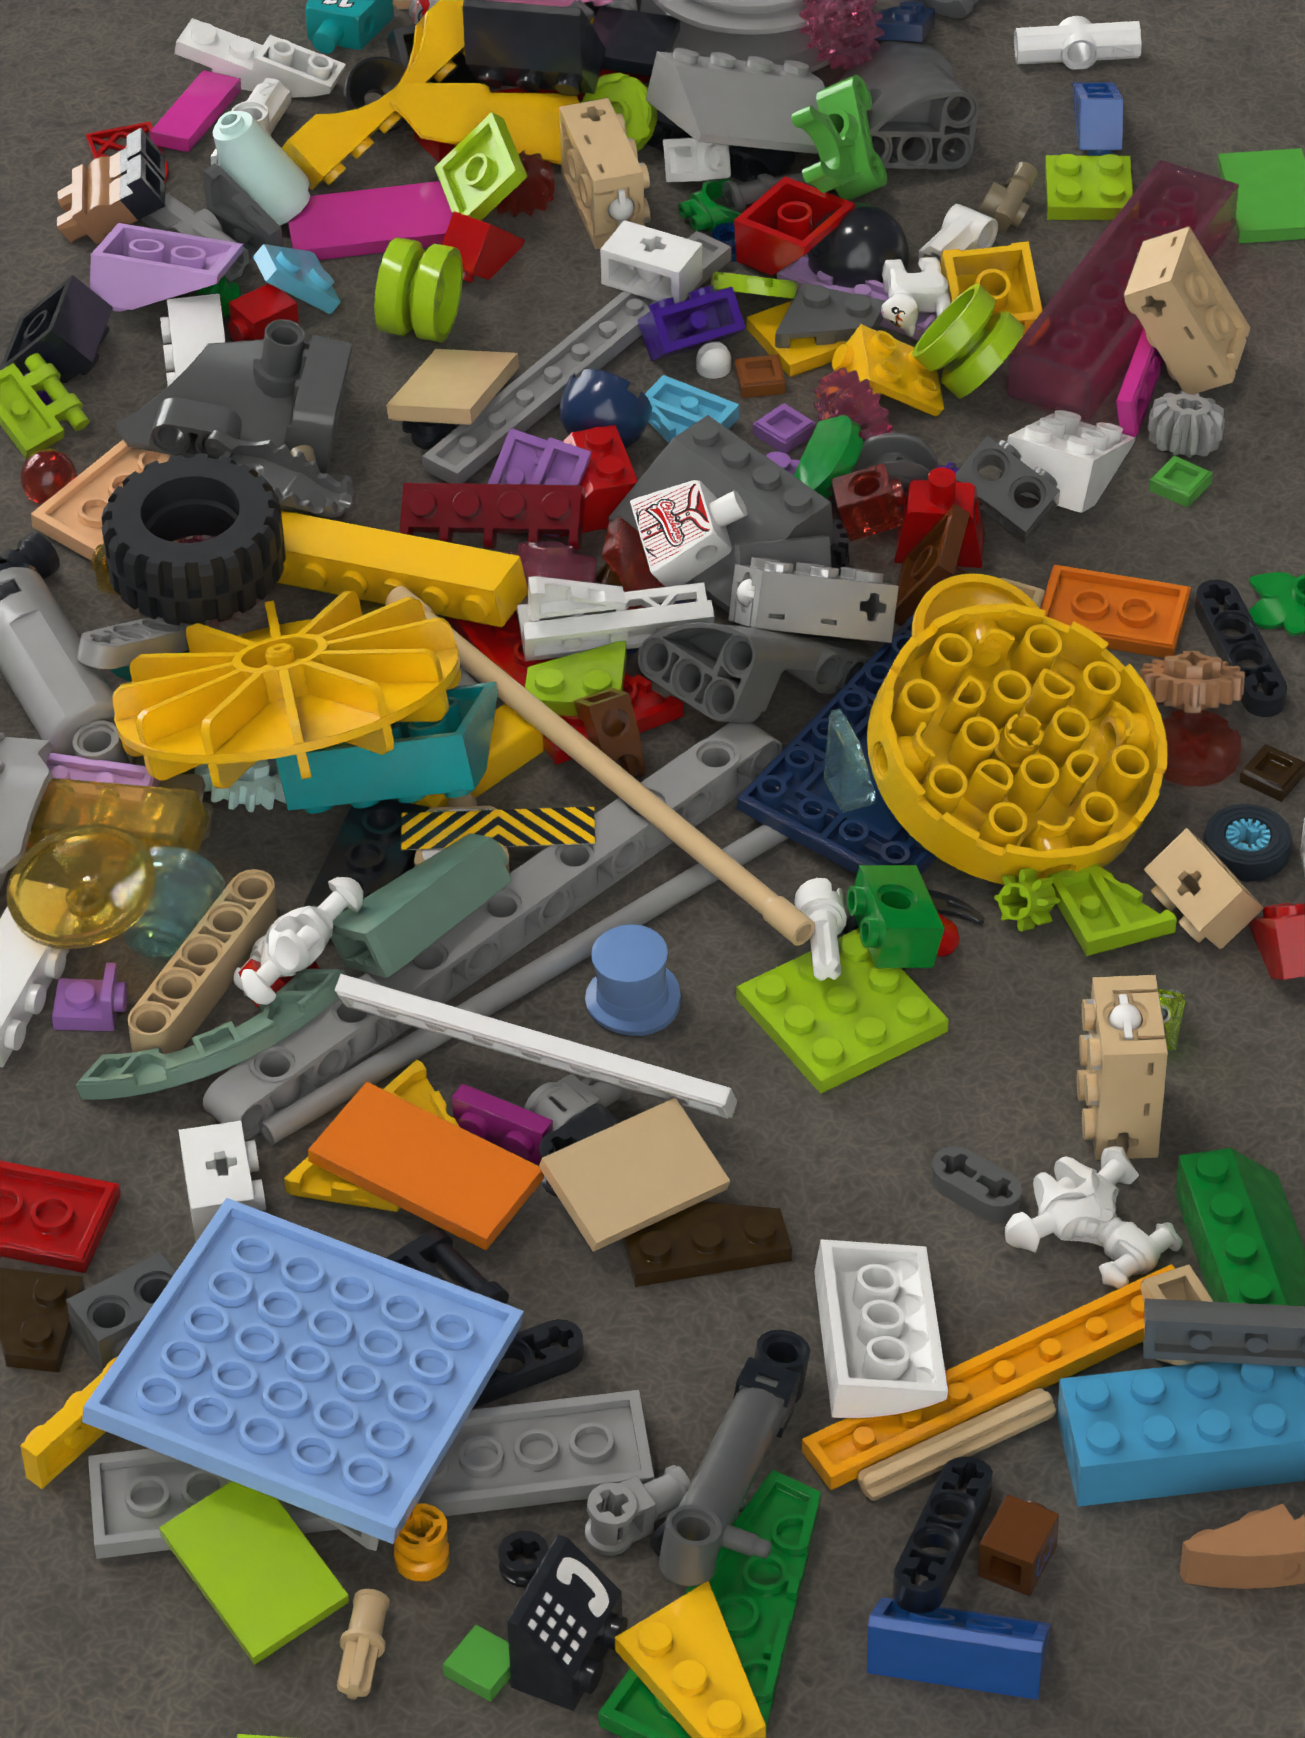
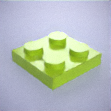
M493 112L434 167L452 213L456 211L478 220L485 218L527 178L504 119Z
M1073 154L1045 156L1047 220H1133L1130 156H1117L1114 154L1102 156H1075Z

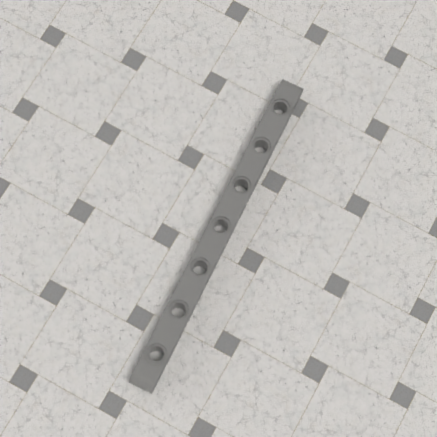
M729 722L641 783L695 827L740 795L782 752V743L753 723ZM619 797L594 814L595 844L548 846L509 873L512 882L388 978L365 973L358 979L445 1004L673 843V841ZM337 997L319 1015L299 1030L257 1055L240 1062L218 1077L204 1095L203 1108L219 1123L241 1121L244 1140H249L261 1133L259 1129L260 1122L360 1064L412 1026L346 1007L342 1000Z

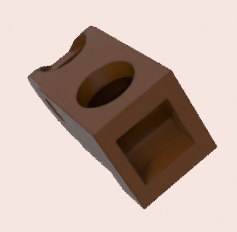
M610 688L573 700L578 718L584 722L589 741L634 778L643 776L645 774V762L641 749L643 746L629 693Z

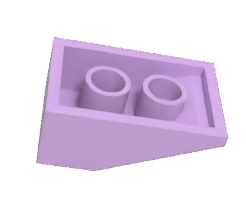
M118 223L91 253L90 289L113 307L112 311L133 310L217 284L243 252V244Z

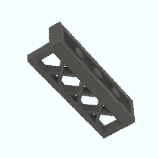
M1145 1298L1143 1358L1305 1367V1306Z

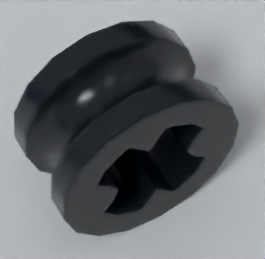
M517 1531L505 1537L499 1545L498 1551L499 1570L502 1578L516 1587H527L549 1550L546 1540L532 1531ZM522 1553L527 1559L533 1558L534 1562L525 1564L521 1559L515 1560L514 1556Z

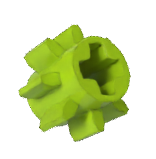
M1033 868L1021 869L1019 877L1012 874L1002 877L1005 886L998 895L994 896L1003 913L1001 916L1002 921L1017 920L1019 931L1034 929L1035 924L1043 925L1053 921L1049 912L1054 908L1055 904L1060 903V899L1056 897L1052 886L1054 881L1052 877L1037 878V871Z

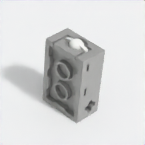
M751 557L750 566L735 564L728 621L757 629L892 643L899 586L884 583L883 573L841 567L839 576V569L804 562H796V569L793 571L794 564L758 557Z

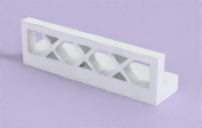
M703 582L624 592L625 610L528 622V604L517 605L525 662L564 657L617 641H627V649L640 648L643 641L648 637L667 628L697 622L714 623L712 600H707ZM696 598V602L674 604L675 601ZM642 605L643 607H645L640 609L627 610L629 606Z

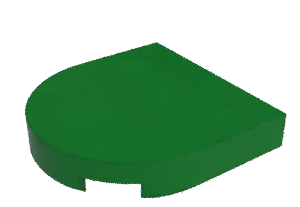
M845 415L818 421L793 476L825 499L832 495V492L827 489L839 475L844 478L849 476L861 454L863 439L858 436V433L862 430L861 425Z

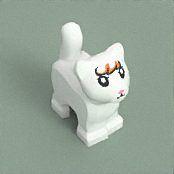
M936 257L920 258L918 262L922 270L920 273H907L901 259L886 260L882 272L883 288L888 293L889 299L882 304V316L893 326L903 329L910 337L914 335L919 312H936L938 317L951 304L948 292L949 284L947 279L941 274V266Z

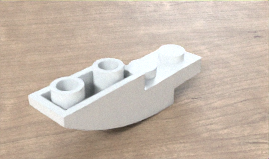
M193 18L177 39L174 53L210 67L214 73L241 78V89L253 91L257 84H262L266 78L280 80L282 85L290 90L291 98L330 94L345 71L346 66L345 63L303 48L285 39L269 35L265 43L261 45L245 37L237 36Z

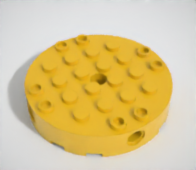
M1004 603L969 606L949 612L933 620L928 628L921 631L915 637L912 636L903 646L875 697L869 716L867 746L872 774L885 803L905 830L939 859L972 876L1004 884L1002 880L1004 875L1012 874L1019 877L1020 870L1025 868H1033L1037 871V878L1042 879L1048 878V875L1064 870L1077 872L1094 864L1104 868L1128 846L1160 795L1159 790L1163 774L1167 768V741L1161 714L1147 685L1131 664L1124 666L1106 649L1109 643L1075 621L1069 626L1055 619L1045 617L1046 610Z

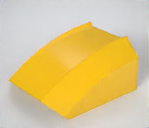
M1029 241L1011 243L1008 246L962 251L960 249H953L942 252L940 262L941 274L948 281L951 303L969 287L975 284L981 285L996 299L992 315L1002 311L1010 312L1025 326L1024 333L1017 345L1028 344L1044 325V315Z

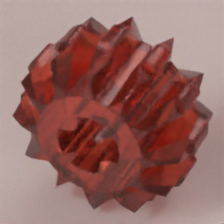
M523 150L518 155L527 178L496 206L498 214L511 211L515 218L519 213L525 212L532 217L534 209L544 211L547 209V203L554 200L556 190L551 162L542 160L540 153L527 155L526 151Z

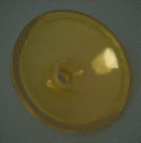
M86 824L63 829L38 842L19 860L12 871L7 885L8 909L19 930L28 938L41 945L58 949H79L94 946L126 931L146 911L152 901L157 884L155 863L147 846L137 836L122 828L104 824Z

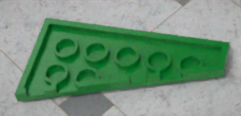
M773 1469L732 1525L755 1533L759 1538L770 1541L772 1547L769 1556L763 1559L754 1555L747 1556L721 1547L717 1554L714 1575L709 1579V1584L765 1722L766 1732L821 1507V1491ZM700 1585L688 1586L683 1595L687 1594L688 1592L692 1591ZM631 1668L598 1712L599 1726L622 1738H691Z

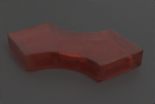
M621 516L610 522L602 558L613 568L623 585L624 591L665 587L651 574L639 531ZM642 605L629 606L627 610L640 609L645 607H643Z

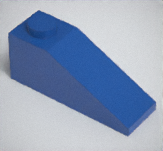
M1073 82L1075 126L1079 149L1087 150V156H1102L1112 154V150H1122L1123 97L1115 83Z

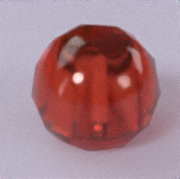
M50 448L35 451L23 463L20 484L29 499L43 504L76 478L77 470L71 459L64 453Z

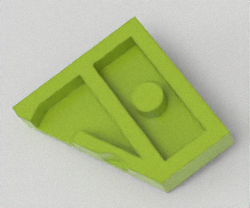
M1098 864L1077 872L1064 870L1048 875V878L1052 877L1054 879L1052 886L1056 897L1060 899V903L1057 906L1086 956L1176 932L1177 918L1174 913L1166 909L1159 914L1142 903L1143 893L1129 884L1117 881L1112 873Z

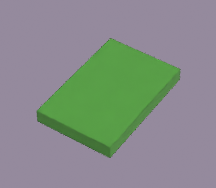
M1302 148L1218 154L1217 168L1238 243L1305 239V158Z

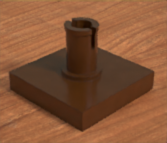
M956 504L945 513L903 559L897 581L899 588L894 622L900 626L914 614L924 595L934 585L952 576L968 574L956 565L970 513Z

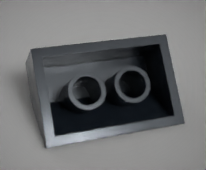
M464 0L462 7L465 62L479 84H485L491 89H499L501 86L518 87L527 92H539L540 89L555 90L568 96H576L579 93L595 94L606 47L582 8L488 0Z

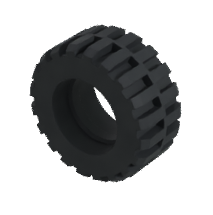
M195 453L193 458H183V455L169 457V461L159 464L158 461H154L145 465L143 472L137 473L134 471L122 482L123 487L117 486L103 509L101 518L103 525L102 535L110 583L114 591L121 595V599L134 610L139 608L141 614L153 620L161 617L167 624L180 625L181 621L191 622L192 625L195 623L206 625L205 621L217 619L218 622L229 620L235 612L240 611L243 614L256 605V599L263 600L273 590L274 584L279 581L283 573V563L286 557L281 506L278 496L274 493L270 483L261 475L258 476V472L244 463L241 466H237L236 462L231 458L220 456L219 459H212L209 454ZM195 535L216 536L197 543L173 542L180 538Z

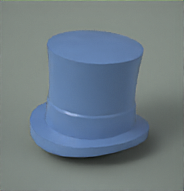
M620 925L604 932L595 941L591 956L596 976L591 980L586 989L585 1003L591 1018L603 1028L628 1036H645L654 1034L667 1027L679 1013L681 1004L679 983L675 975L666 968L667 945L656 931L642 925Z

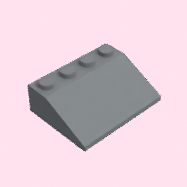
M674 48L673 53L657 51L646 101L698 142L819 154L809 134L801 128H796L791 117L792 113L810 105L818 110L816 95L818 91L825 88L823 81L808 71L809 66L807 64L794 60H785L784 65H777L768 59L758 56H749L747 61H741L721 52H712L710 57L699 56L695 51L685 48Z

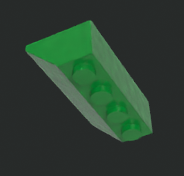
M1232 1148L1179 1155L1175 1197L1206 1288L1213 1302L1305 1306V1248L1278 1174Z

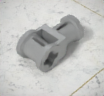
M571 1073L558 1082H548L537 1088L528 1098L524 1109L553 1120V1131L578 1117L586 1108L594 1104L608 1107L617 1100L619 1102L627 1101L633 1097L634 1091L587 1077L580 1081Z
M672 1465L665 1469L663 1476L642 1484L638 1476H634L621 1483L609 1482L594 1488L589 1494L587 1501V1512L590 1517L585 1525L584 1538L587 1546L593 1552L600 1555L614 1556L626 1551L633 1542L654 1532V1522L667 1517L682 1501L691 1483L684 1470L680 1466ZM604 1499V1509L602 1511V1503ZM618 1528H620L619 1540H617V1538H618Z

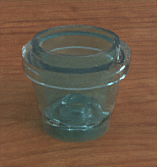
M155 847L136 854L131 859L126 874V882L130 887L125 932L126 943L143 956L169 961L226 888V882L216 867L204 857L176 847Z

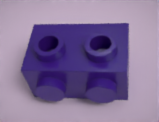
M713 285L688 293L689 300L675 303L673 297L648 305L650 312L637 321L651 362L701 347L709 341H721L731 338L746 329L733 288L728 287L715 291Z

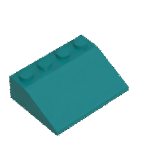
M497 682L462 685L446 690L449 710L439 721L392 723L394 749L386 754L380 755L346 742L309 751L306 753L312 778L303 780L296 755L275 758L288 811L305 809L306 813L314 814L327 811L334 805L351 804L354 808H366L377 804L380 800L397 798L400 803H412L425 798L426 795L444 793L445 797L457 798L471 793L477 787L487 768L498 696Z

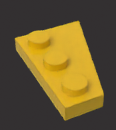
M709 1581L615 1637V1651L691 1738H766L765 1722Z

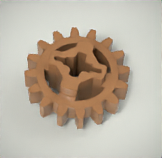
M1183 651V654L1165 656L1164 661L1153 659L1152 664L1144 663L1142 669H1140V677L1147 685L1153 698L1155 697V702H1162L1163 706L1182 709L1186 713H1201L1203 709L1219 708L1220 703L1230 705L1232 700H1241L1242 695H1244L1245 672L1240 671L1239 666H1228L1229 662L1222 661L1220 657L1200 654V651Z

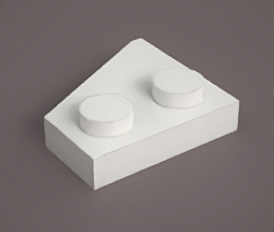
M539 576L528 577V622L625 610L626 603L622 586Z

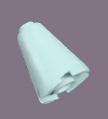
M230 111L218 119L213 129V137L220 167L279 226L298 215L309 202L311 196L308 192V186L311 185L307 175L248 112Z

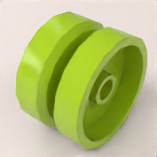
M394 238L383 255L376 283L374 310L378 330L387 334L406 336L413 329L416 337L419 339L443 343L455 323L461 299L463 262L460 250L451 246L433 244L425 251L422 243L416 240Z
M979 284L969 287L942 311L921 336L912 352V356L930 372L944 367L941 383L959 399L970 394L993 374L1015 348L1025 329V326L1008 311L992 315L996 299Z

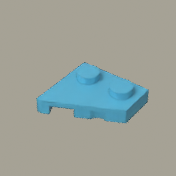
M263 244L253 256L267 283L328 314L332 313L341 303L332 286L334 284L333 278L323 269L315 253Z
M665 375L645 393L652 405L649 423L668 443L675 436L707 415L728 430L739 419V404Z

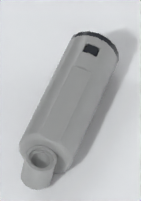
M6 562L0 564V671L42 740H49L53 745L50 753L129 764L128 755L118 736L114 721L115 712L112 702L114 692L99 668L87 666L77 659L81 639L44 579L35 567L27 563Z

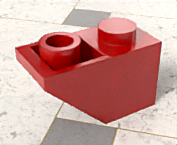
M1291 902L1264 906L1262 910L1263 916L1253 918L1249 922V927L1271 979L1286 980L1304 977L1305 903L1292 904Z

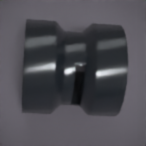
M32 532L18 542L16 550L9 549L0 555V564L6 562L27 563L35 567L43 579L51 576L60 567V560L55 548L39 533Z

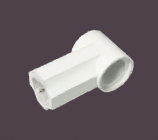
M955 204L947 212L941 230L919 250V260L920 258L936 257L940 263L944 250L960 249L962 251L990 248L997 236L998 222L996 219L961 204Z

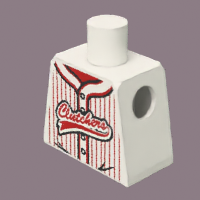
M692 480L630 501L651 574L665 587L684 585L729 555L732 545L726 526L747 516L745 504L737 491L734 490L717 499L698 480Z

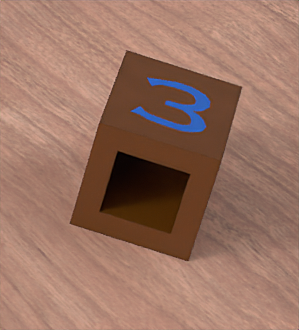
M1007 1494L980 1542L978 1576L1031 1596L1057 1547L1059 1513L1048 1510L1040 1503L1025 1501Z

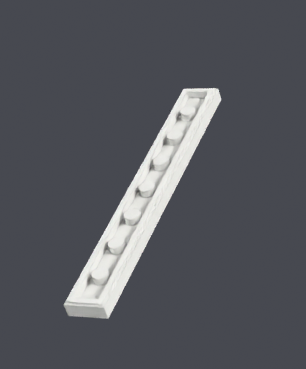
M340 974L335 988V992L346 1007L665 1101L676 1097L682 1106L719 1117L732 1118L737 1104V1099L732 1089L726 1086L344 974Z

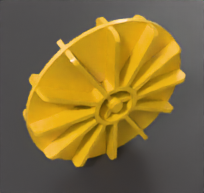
M344 591L315 618L279 625L274 600L264 602L269 627L233 635L200 623L188 626L186 628V638L189 653L138 655L130 663V674L133 683L118 687L112 696L115 712L114 721L123 748L130 756L144 757L146 770L152 778L164 781L199 765L208 764L214 787L223 789L231 787L257 761L296 755L303 780L312 778L306 752L346 742L383 755L394 749L392 723L436 722L441 720L449 710L446 690L455 688L461 680L460 654L449 622L442 618L426 620L423 604L418 599L405 597L362 615L357 593L354 591Z

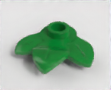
M1272 572L1250 577V586L1262 598L1249 610L1256 626L1263 629H1276L1284 626L1286 632L1291 636L1305 634V574L1296 578L1286 572Z

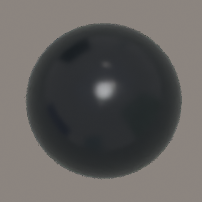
M855 203V208L848 212L839 225L807 253L809 258L808 266L815 275H817L818 271H821L833 277V284L841 287L854 288L856 285L865 284V281L869 280L883 283L882 272L886 260L901 259L907 270L909 263L907 238L900 224L888 212L871 204ZM837 210L825 214L816 223V225L813 228V231Z

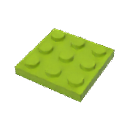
M859 928L837 938L841 974L835 980L827 977L821 981L814 976L812 953L810 951L736 986V999L820 1094L948 1032V1018L902 968L875 967L868 948H864L861 943Z

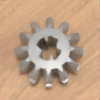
M1184 391L1177 395L1170 392L1165 393L1163 397L1154 400L1153 408L1150 409L1148 421L1149 441L1157 444V449L1170 451L1174 456L1178 454L1186 455L1188 458H1191L1193 455L1208 456L1209 452L1218 450L1220 441L1223 439L1224 409L1217 405L1214 399L1202 398L1199 393L1194 395L1187 394Z

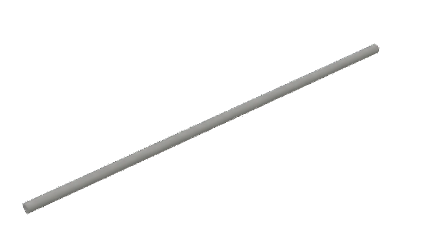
M763 824L722 850L743 866L788 839V837ZM698 863L459 1004L456 1008L489 1017L590 957L595 941L604 932L620 925H643L719 879ZM421 1028L417 1029L260 1122L259 1129L262 1136L271 1145L276 1144L353 1098L366 1081L375 1085L452 1038Z

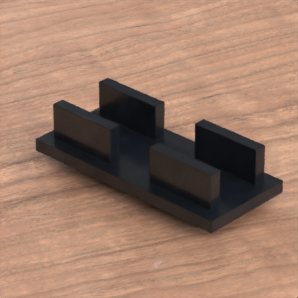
M391 799L380 800L377 804L366 808H354L351 805L303 907H318L333 893L329 888L328 881L336 877H349L358 882L363 890L364 899L406 873L416 850H401L402 813L426 812L432 807L400 803L397 800Z

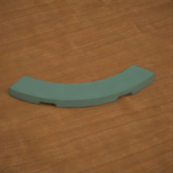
M303 969L275 993L276 998L268 1005H259L261 1013L237 1027L230 1021L213 1030L192 1037L193 1046L163 1054L160 1047L131 1053L102 1054L76 1084L82 1100H95L152 1093L192 1082L234 1066L277 1044L319 1015L337 999L338 995L335 992V988L340 974L346 975L345 971L340 969Z

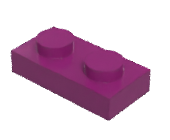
M461 1084L452 1096L453 1118H455L459 1127L527 1161L540 1165V1143L548 1133L553 1131V1120Z

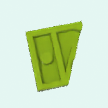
M627 641L613 642L530 666L527 670L525 688L557 715L578 716L573 700L610 688L623 691Z

